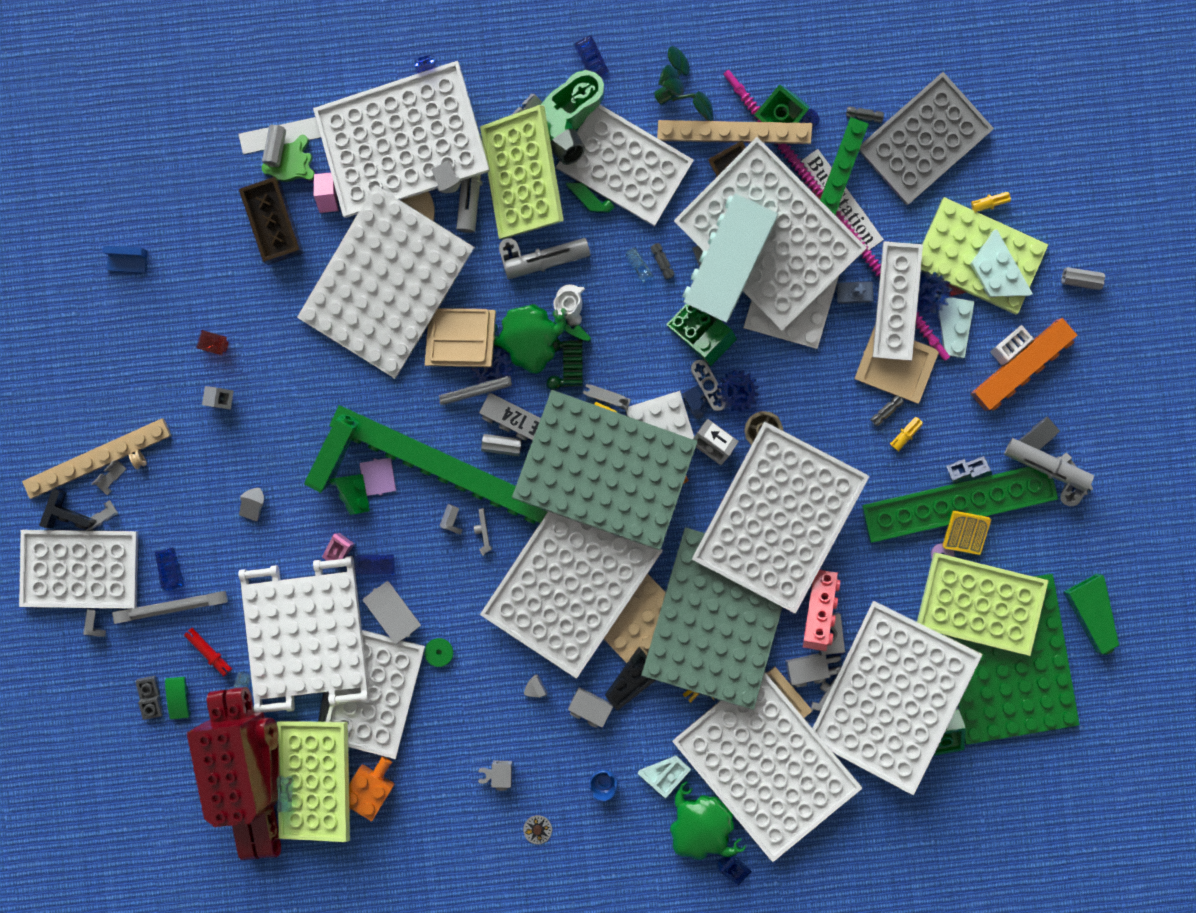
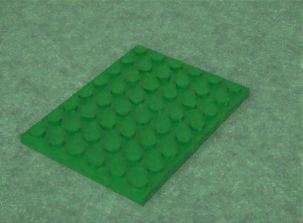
M1053 573L1032 576L1049 581L1030 656L945 635L982 654L958 704V709L966 727V745L1080 725Z

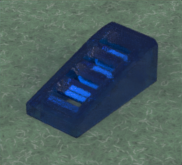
M591 35L574 43V48L586 70L592 71V69L601 65L602 68L595 71L596 74L601 77L609 72ZM590 44V47H588V48H586V49H584V50L581 49V48H583V47H585V46H587V45ZM592 51L594 52V54H592V55H590L589 57L585 58L584 55H586V54H588V53H590V52H592ZM596 58L598 59L597 62H595V63H593V64H591V65L588 64V62H590V61H592V60H594V59H596Z
M172 547L155 552L161 589L169 591L184 587L175 548ZM166 556H170V557H171L170 559H167V560H163V561H162V558H163V557H166ZM172 563V566L164 568V565ZM173 571V574L166 575V573Z

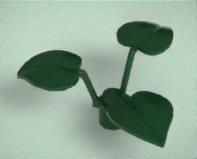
M672 45L668 49V59L671 65H666L663 68L658 85L663 87L654 92L657 102L663 105L669 100L674 102L679 99L693 98V104L697 111L707 121H713L712 104L704 93L698 91L696 94L683 95L684 86L679 76L681 73L687 76L690 72V66L683 52Z

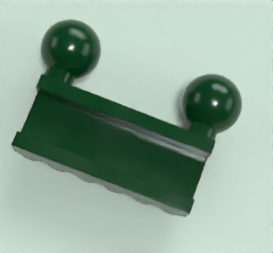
M557 338L553 346L555 352L563 349V379L555 375L550 376L546 382L547 387L554 391L560 387H583L582 340L560 341Z

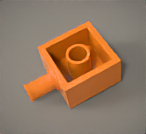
M382 756L374 770L362 764L349 784V808L370 821H373L395 783L384 777L392 761Z

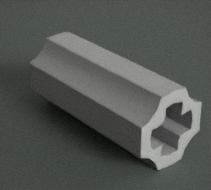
M270 125L268 129L262 162L270 167L280 166L287 131L280 125Z
M1066 267L1063 270L1061 282L1065 285L1100 290L1104 285L1105 274Z
M484 434L481 451L520 456L522 439Z

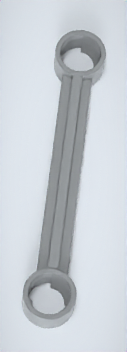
M220 591L134 609L112 612L114 624L222 604L228 602L226 591Z

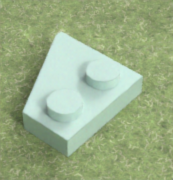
M673 756L639 770L638 774L666 798L688 774L691 768L678 756Z

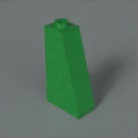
M341 414L335 420L304 485L322 493L331 484L330 479L336 477L359 424L353 417Z
M1095 574L1063 592L1095 652L1107 655L1112 653L1115 647L1119 646L1105 577L1102 574Z

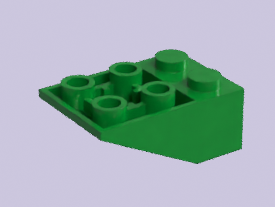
M686 304L666 324L710 366L737 340L733 331L720 319L689 304Z

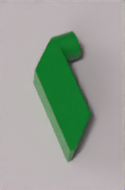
M566 183V187L590 213H609L615 208L608 199L601 203L583 183Z

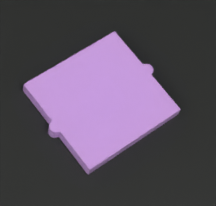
M391 458L373 459V461L360 463L367 496L383 495V493L396 491Z

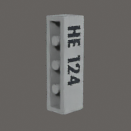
M492 393L488 394L479 412L483 415L482 419L492 424L494 420L500 423L499 428L507 432L512 429L517 432V437L525 441L527 438L534 439L541 418Z

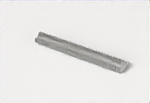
M506 376L484 382V384L480 383V385L456 390V392L452 391L448 394H441V396L439 395V403L446 405L472 396L511 387V377Z

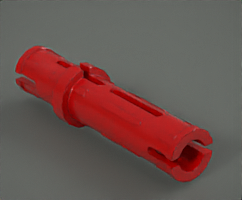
M193 627L188 631L193 637L187 632L184 634V637L208 660L210 666L213 665L225 677L228 673L223 667L228 672L233 668L221 658L222 655L214 651Z

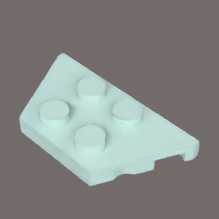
M994 230L970 263L987 296L1026 297L1032 295L1033 293L998 230Z

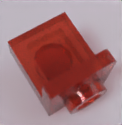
M201 330L196 348L222 355L223 352L227 351L229 342L226 341V336Z

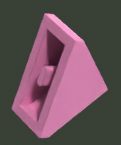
M331 173L314 174V198L319 213L339 211L337 193Z
M336 533L332 536L322 558L326 561L345 559L355 543L342 534Z

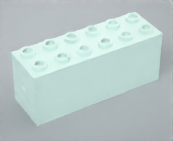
M736 193L733 197L729 196L725 204L727 211L725 215H720L716 224L719 228L716 234L712 232L708 240L710 247L708 251H703L699 260L702 264L699 270H694L691 277L694 281L691 287H686L682 296L685 298L684 303L725 322L729 321L778 218L777 212Z

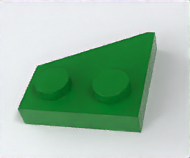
M363 474L330 479V483L338 488L340 492L338 496L345 503L350 515L370 512Z

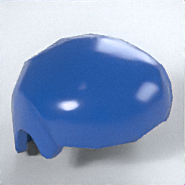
M599 770L591 776L589 789L594 799L601 802L609 801L616 795L618 781L611 771Z

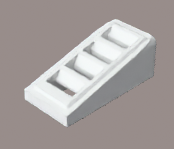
M1021 325L990 352L1001 365H1004L1034 339ZM1016 334H1019L1025 342L1023 343ZM1011 339H1013L1019 347H1017ZM1005 344H1007L1013 352H1011Z

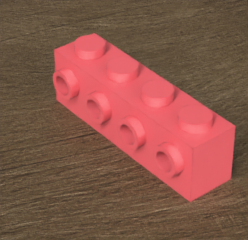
M819 570L812 582L803 642L804 648L826 651L827 646L832 645L833 634L830 633V627H834L836 617L832 615L833 609L837 608L838 598L835 597V591L839 592L840 580H837L838 573Z

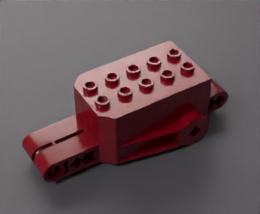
M247 687L211 691L207 695L210 720L186 732L203 817L213 827L232 826L237 854L240 860L279 857L281 841L274 811V805L280 797L279 733L277 723L273 718H264L263 712H254L251 693Z

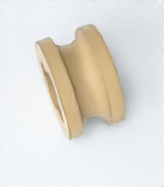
M139 450L135 451V454H129V459L135 469H139L141 465L146 466V460Z

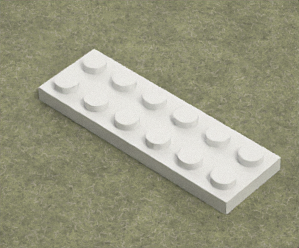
M883 242L873 358L912 361L923 244Z

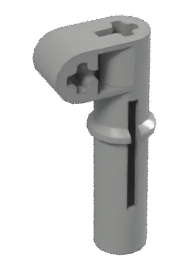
M481 175L471 178L469 210H467L470 178L460 181L457 231L474 233L476 231L479 190L483 183L480 180Z
M586 238L541 251L536 249L534 253L523 256L520 254L517 242L513 239H504L499 245L500 256L508 280L537 271L545 272L547 268L591 256ZM510 247V249L512 250V256L516 258L509 259V254L506 248Z
M1014 438L1010 440L1004 452L1005 456L1047 474L1049 479L1055 478L1064 482L1060 498L1067 506H1075L1080 503L1094 478L1093 474L1062 461L1061 457H1053Z

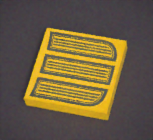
M953 511L942 546L945 549L980 555L991 519L985 516Z

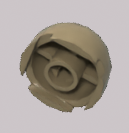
M767 411L757 412L750 416L745 423L744 429L745 437L749 444H753L764 421L783 431V426L778 416Z

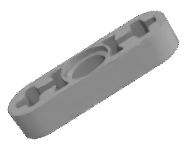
M703 360L695 361L691 366V373L704 392L709 406L715 411L723 410L727 405V399L708 364ZM696 364L703 365L705 367L703 369L704 375L709 373L710 377H705L700 381L698 378H701L702 375L700 372H695ZM706 380H711L714 383L713 390L706 391L703 384ZM716 390H718L719 393L715 395L718 399L722 398V407L719 408L718 405L714 406L713 403L715 402V399L713 396L709 398L708 394H712Z

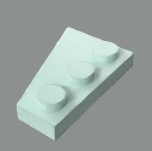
M936 295L935 299L938 306V319L941 325L943 347L951 357L965 358L974 301Z

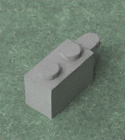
M818 653L785 660L789 681L795 687L806 686V682L814 681V683L825 682V678H830V675L839 674L841 667L828 669L827 664L838 662L841 658L840 656L826 658V655Z

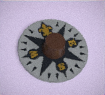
M535 815L525 822L523 831L529 842L542 844L550 838L552 826L546 817Z

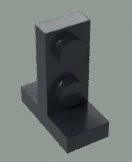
M52 489L39 526L54 528L57 519L66 523L72 521L76 527L81 529L95 525L96 519L62 507L67 492Z

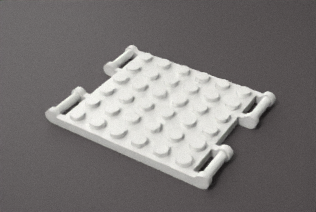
M346 556L345 559L322 562L321 560H314L315 576L280 580L278 565L259 570H239L255 713L287 710V712L294 711V695L328 691L329 705L331 707L341 703L369 702L370 696L354 559L352 556ZM347 567V572L323 575V569ZM272 576L271 582L249 584V578ZM361 688V693L337 696V690ZM286 696V702L262 704V699Z

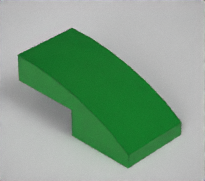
M566 323L564 331L567 334L589 343L591 341L590 336L579 325L572 329Z
M185 676L166 678L165 689L170 720L189 718L191 713L187 699L189 692Z

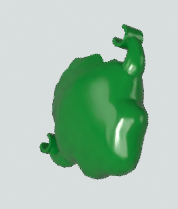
M536 304L510 309L502 320L503 330L499 337L494 334V346L510 353L511 361L515 366L522 367L530 373L538 374L543 371L546 364L555 355L553 344L557 337L564 332L567 310L565 308L561 309L562 316H559L557 309L553 311L554 318L558 319V323L555 324L548 319L547 311L539 308ZM495 324V333H496L497 330H498L497 324Z
M688 781L684 782L675 796L677 820L670 826L675 853L681 857L703 860L708 854L732 857L744 851L747 844L743 848L738 846L741 838L736 840L733 848L728 847V835L734 829L732 821L733 814L718 797L706 795L700 796L697 800L685 801L684 795L692 792L693 787L689 791L685 790L684 785Z

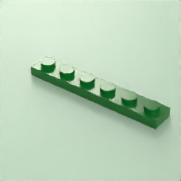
M852 117L848 121L820 201L834 215H836L868 127V123Z

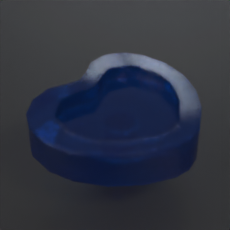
M809 109L803 116L801 123H812V128L819 124L820 118L813 109Z

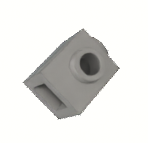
M205 386L202 405L231 410L234 391Z

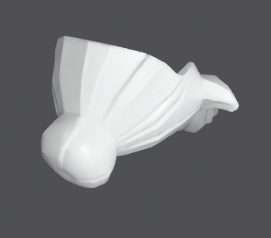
M569 284L558 290L553 304L554 309L558 310L559 316H562V308L567 310L565 319H567L569 326L575 327L582 321L580 315L582 310L581 293L585 288Z

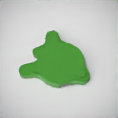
M302 134L294 142L284 144L280 166L270 167L263 163L261 167L262 172L276 177L281 182H290L298 178H304L308 181L314 180L315 172L310 168L313 157L310 153H304L309 143L308 137Z

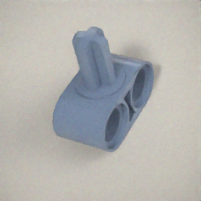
M873 282L838 283V304L874 302Z

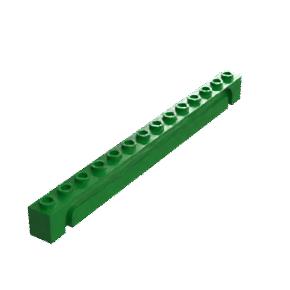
M338 405L329 426L332 427L335 420L341 414L353 417L359 424L352 441L361 444L363 441L369 444L367 448L376 452L379 449L385 451V456L396 460V457L403 460L402 464L411 468L415 465L421 468V473L428 476L431 473L438 476L437 480L448 484L450 481L456 484L454 488L463 492L467 489L473 492L472 496L483 500V497L491 500L489 504L500 508L502 505L508 508L507 512L515 516L518 513L525 516L524 520L535 524L536 521L541 523L548 513L546 510L512 499L515 485Z

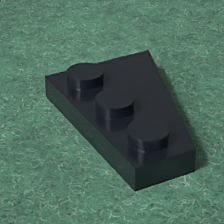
M640 646L605 694L617 711L656 681L641 676L647 655Z

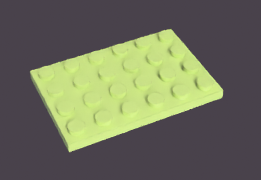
M538 105L480 126L483 147L490 168L488 177L499 239H506L563 222L544 106Z
M944 197L922 243L921 272L964 290L1015 315L1018 314L1025 297H988L970 263L990 237V234L997 229L1030 288L1048 244L978 212L975 213L973 210Z
M934 552L917 622L940 634L1030 656L1049 580Z
M278 721L280 797L278 799L279 839L350 841L348 722Z

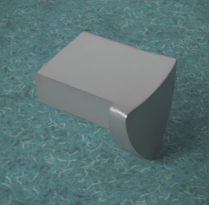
M449 161L431 169L439 185V192L453 193L457 191L460 186V179L456 176Z
M254 488L241 495L240 500L242 501L239 515L258 521L264 502V495L260 488Z
M447 504L440 527L461 535L463 529L453 526L459 508Z
M87 609L83 635L105 637V630L93 628L95 609Z
M535 674L529 680L524 690V695L540 698L548 694L538 674Z

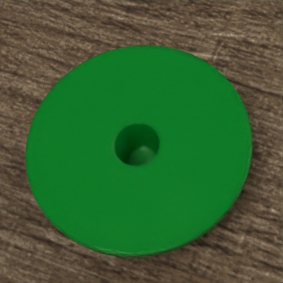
M435 638L426 645L425 658L433 666H445L453 657L452 645L443 638Z

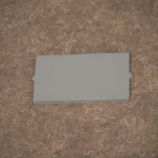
M386 581L377 589L374 588L373 592L362 599L395 645L404 638L410 637V634L421 626L389 581Z

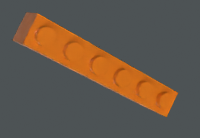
M1063 318L1056 320L970 394L984 411H994L1002 404L1000 402L1005 397L1008 399L1016 393V387L1019 385L1023 386L1031 380L1029 376L1034 372L1037 374L1045 368L1044 364L1048 360L1053 361L1056 359L1063 347L1065 349L1070 347L1074 343L1073 339L1077 334Z

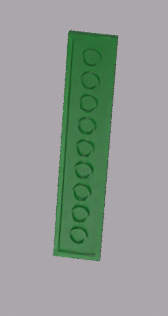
M1028 466L972 481L950 484L861 506L869 540L872 543L949 525L953 511L989 516L1058 500L1054 479H1049L1047 474Z

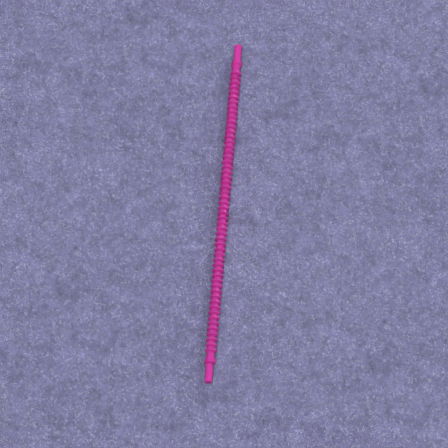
M727 70L723 75L734 88V92L741 97V101L745 102L744 106H748L747 110L752 111L751 115L755 114L760 106L756 105L757 102H753L754 98L750 97V93H747L744 86L738 82L731 71ZM774 143V145L779 146L778 149L782 150L781 154H785L784 158L789 159L788 163H792L791 167H795V171L799 172L798 176H802L801 180H805V184L809 185L808 189L811 188V192L815 193V196L820 200L823 189L820 188L821 185H817L818 181H815L814 176L810 175L811 172H808V168H805L804 163L800 162L801 159L797 158L798 155L793 153L794 150H790L791 146ZM837 210L835 216L861 241L862 238H859L858 233L854 232L855 229L851 228L852 225L847 223L848 220L844 219L845 216L841 215L842 212ZM866 246L867 248L861 253L863 255L862 259L865 258V263H869V267L873 268L872 272L875 271L876 276L880 277L881 264L878 263L879 260L875 259V255H872V251H869V247ZM917 312L916 329H920V333L924 334L923 337L928 339L930 346H933L939 352L938 354L944 361L951 356L941 345L938 337L932 333L933 330L929 329L930 326L925 324L926 321H922L923 317H920L919 312Z

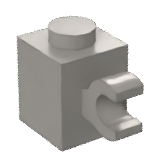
M493 760L492 769H479V773L483 772L486 774V778L478 780L479 783H487L492 778L491 787H496V790L504 791L507 788H511L512 761Z

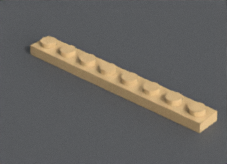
M658 120L657 139L661 141L731 143L743 141V143H751L758 137L763 143L811 144L812 123Z
M160 419L22 481L29 498L33 499L109 465L113 460H120L131 453H135L137 450L140 451L172 435L165 420Z

